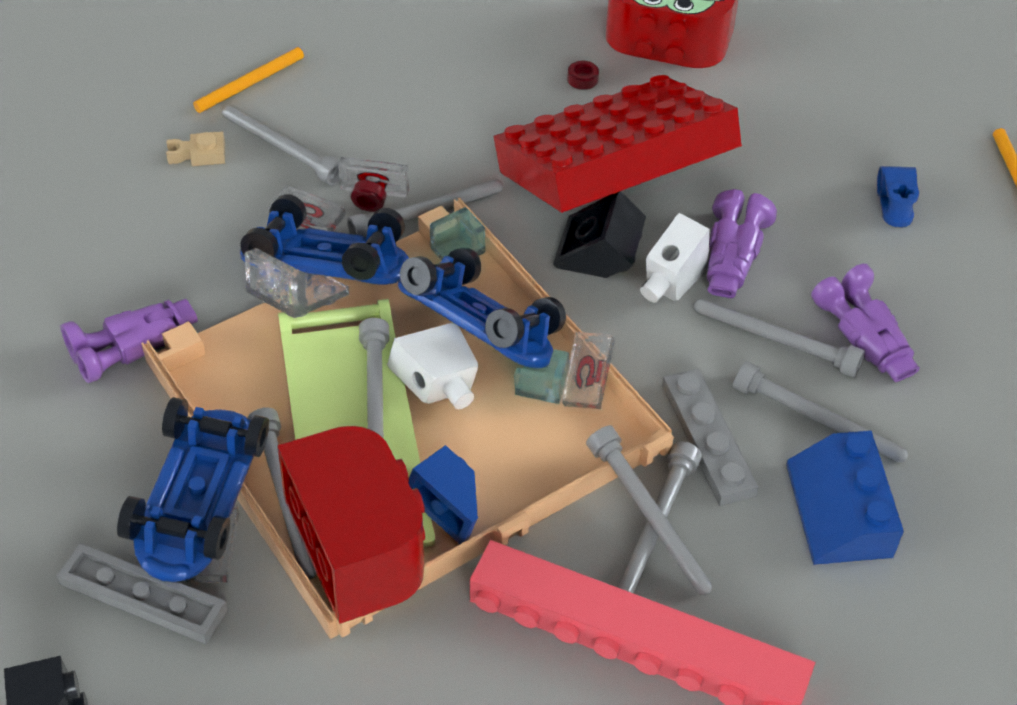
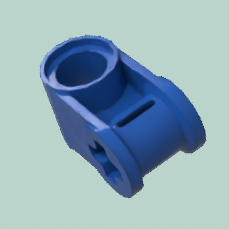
M879 167L877 194L880 197L882 217L887 224L893 227H906L913 222V204L919 198L916 167Z

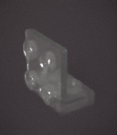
M257 248L245 252L246 292L259 298L264 303L279 309L290 317H303L310 311L324 305L333 304L336 300L349 295V286L329 276L304 273Z

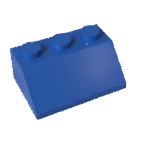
M872 430L833 433L787 460L786 466L813 565L894 558L904 530Z

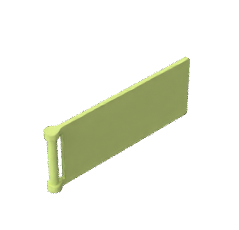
M389 299L377 300V304L334 310L290 315L289 312L278 313L295 440L342 426H358L368 429L367 350L364 349L359 341V326L292 334V330L363 321L368 318H380L389 324V342L382 350L384 440L387 442L395 459L403 460L408 477H410L412 469L420 464V458L405 384L387 366L393 341L396 338ZM424 512L422 513L425 531L423 547L435 544V534L432 519Z

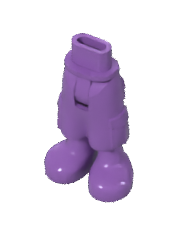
M732 189L723 191L716 196L712 210L719 221L714 223L709 239L710 255L707 271L709 285L707 290L710 294L734 298L737 289L743 286L751 264L758 256L764 236L760 229L772 226L777 217L775 205L765 196L757 193L750 195L744 224L739 226L737 220L742 213L745 201L743 192Z
M856 265L847 272L842 283L834 276L819 282L811 293L813 301L818 307L831 312L840 320L838 324L839 330L853 346L865 350L864 357L868 362L878 367L881 373L887 372L894 382L911 377L919 371L920 367L913 359L914 351L910 348L904 334L899 329L895 316L892 315L883 300H872L868 290L874 281V272L869 265ZM846 300L849 303H851L855 308L851 309Z
M186 298L175 303L168 299L164 301V305L163 303L153 304L132 312L131 310L107 317L103 322V330L98 332L85 333L73 321L61 324L60 329L67 350L74 364L78 365L81 376L87 383H92L100 379L102 373L115 363L120 361L122 364L126 363L128 365L145 356L141 345L142 342L146 344L148 340L154 350L164 347L162 333L188 321L191 324L196 323L198 319ZM111 345V348L106 349V350H103V351H100V350L104 349L105 347Z

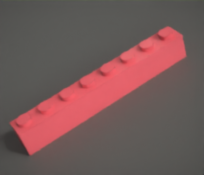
M493 540L489 541L470 578V602L475 603L486 612L501 613L514 618L516 622L524 627L540 628L554 634L563 642L570 644L578 643L594 649L598 655L604 658H617L630 663L645 674H658L676 681L679 686L686 690L702 691L715 696L725 705H801L816 663Z

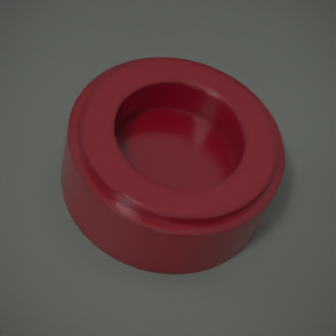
M581 60L572 63L568 67L567 81L572 87L586 90L597 85L599 68L594 63Z
M362 180L355 183L350 198L359 209L375 212L383 208L387 193L379 184Z

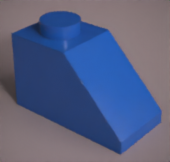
M445 445L412 469L408 484L411 489L417 488L423 499L425 513L456 542L461 544L469 539L478 519L475 471L467 465L464 459L457 456Z

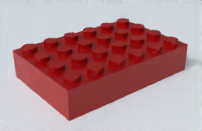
M667 75L654 76L650 78V82L641 85L625 86L621 89V92L613 95L604 94L596 96L592 102L584 105L575 104L564 108V112L555 115L538 116L534 119V122L526 125L509 126L505 128L503 133L493 136L500 173L561 213L742 146L737 107L724 102L720 98H714L705 94L702 90L689 87L686 83L673 80Z

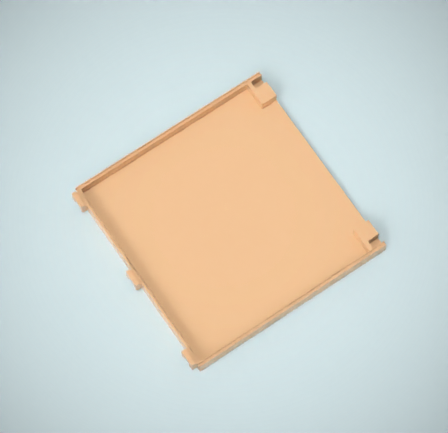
M460 197L458 201L454 200V215L451 216L442 205L418 216L419 231L396 242V246L402 249L409 258L424 256L431 260L434 265L440 264L444 256H448L455 249L470 248L474 250L481 261V272L474 282L463 284L462 286L477 289L503 306L515 310L520 316L524 314L527 307L531 306L534 301L550 297ZM322 275L199 333L196 332L189 321L162 333L165 348L158 352L154 350L148 340L146 344L142 342L141 345L147 364L169 397L182 398L188 401V417L193 416L196 407L204 408L205 411L216 409L231 410L246 417L257 409L273 408L277 411L281 423V429L277 437L278 444L280 445L295 440L278 313L289 312L290 315L334 310L377 304V300L389 299L396 338L453 322L421 302L402 293L398 288V282L395 284L378 285ZM567 315L563 328L557 333L547 336L554 351L551 364L545 368L538 369L515 363L489 344L459 327L478 362V370L470 389L474 394V399L470 405L463 409H456L448 398L430 404L424 403L405 385L420 463L446 445L457 456L464 459L467 465L475 471L478 519L467 541L459 544L432 520L435 544L423 547L424 577L419 589L483 554L490 540L508 545V539L517 534L520 537L529 533V527L618 478L608 461L603 462L600 457L595 458L586 445L587 439L597 430L605 426H613L622 439L620 443L623 448L621 453L632 469L639 465L646 467L653 462V457L658 454L665 456L672 449L674 437L671 434V428ZM362 321L293 329L292 334L359 326ZM591 356L595 360V377H598L600 362H606L602 385L586 389V380L590 374V368L586 366L582 372V379L584 380L583 389H578L576 372L579 364L585 357ZM264 450L260 457L254 456L237 499L328 637L332 639L340 634L343 638L351 633L350 628L361 622L364 625L372 622L373 615L382 610L339 624L317 573L314 578L309 580L296 561Z

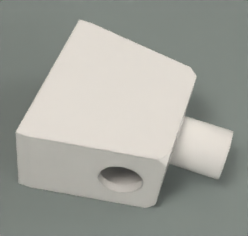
M681 213L675 217L646 258L647 281L640 288V292L645 299L656 303L664 295L673 301L679 300L707 271L709 228Z
M449 323L394 338L387 366L422 402L430 404L448 398L458 410L470 405L474 399V394L470 389L478 370V362L458 325Z

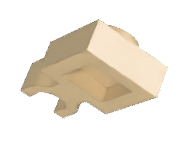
M223 131L190 134V141L169 139L166 142L168 164H178L185 160H191L192 166L225 164V138Z

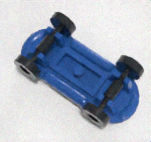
M283 194L272 203L266 228L257 227L250 229L240 242L241 259L246 264L252 266L304 272L378 285L397 283L400 280L401 266L409 259L408 255L396 246V242L404 233L405 223L401 215L395 210L381 208L375 211L368 221L366 237L312 228L305 230L297 229L306 219L307 211L304 203L298 197L290 194Z
M459 248L451 251L448 256H444L440 264L434 265L431 260L424 256L409 258L402 264L400 280L398 281V288L402 293L426 305L489 344L517 364L534 369L545 368L551 364L554 351L547 336L560 331L566 321V312L560 301L553 297L538 299L531 306H528L524 314L520 316L515 310L503 306L477 289L462 286L463 284L474 282L481 272L480 258L470 248Z
M172 397L169 400L163 416L162 433L163 436L174 438L175 440L147 504H145L143 498L128 496L121 507L117 522L118 537L133 540L135 556L141 568L150 576L164 582L188 580L201 573L213 559L219 560L222 557L230 533V516L253 457H260L266 445L269 432V419L267 417L254 415L250 420L243 414L231 410L216 409L205 411L204 408L199 407L195 408L192 417H188V401L186 399Z

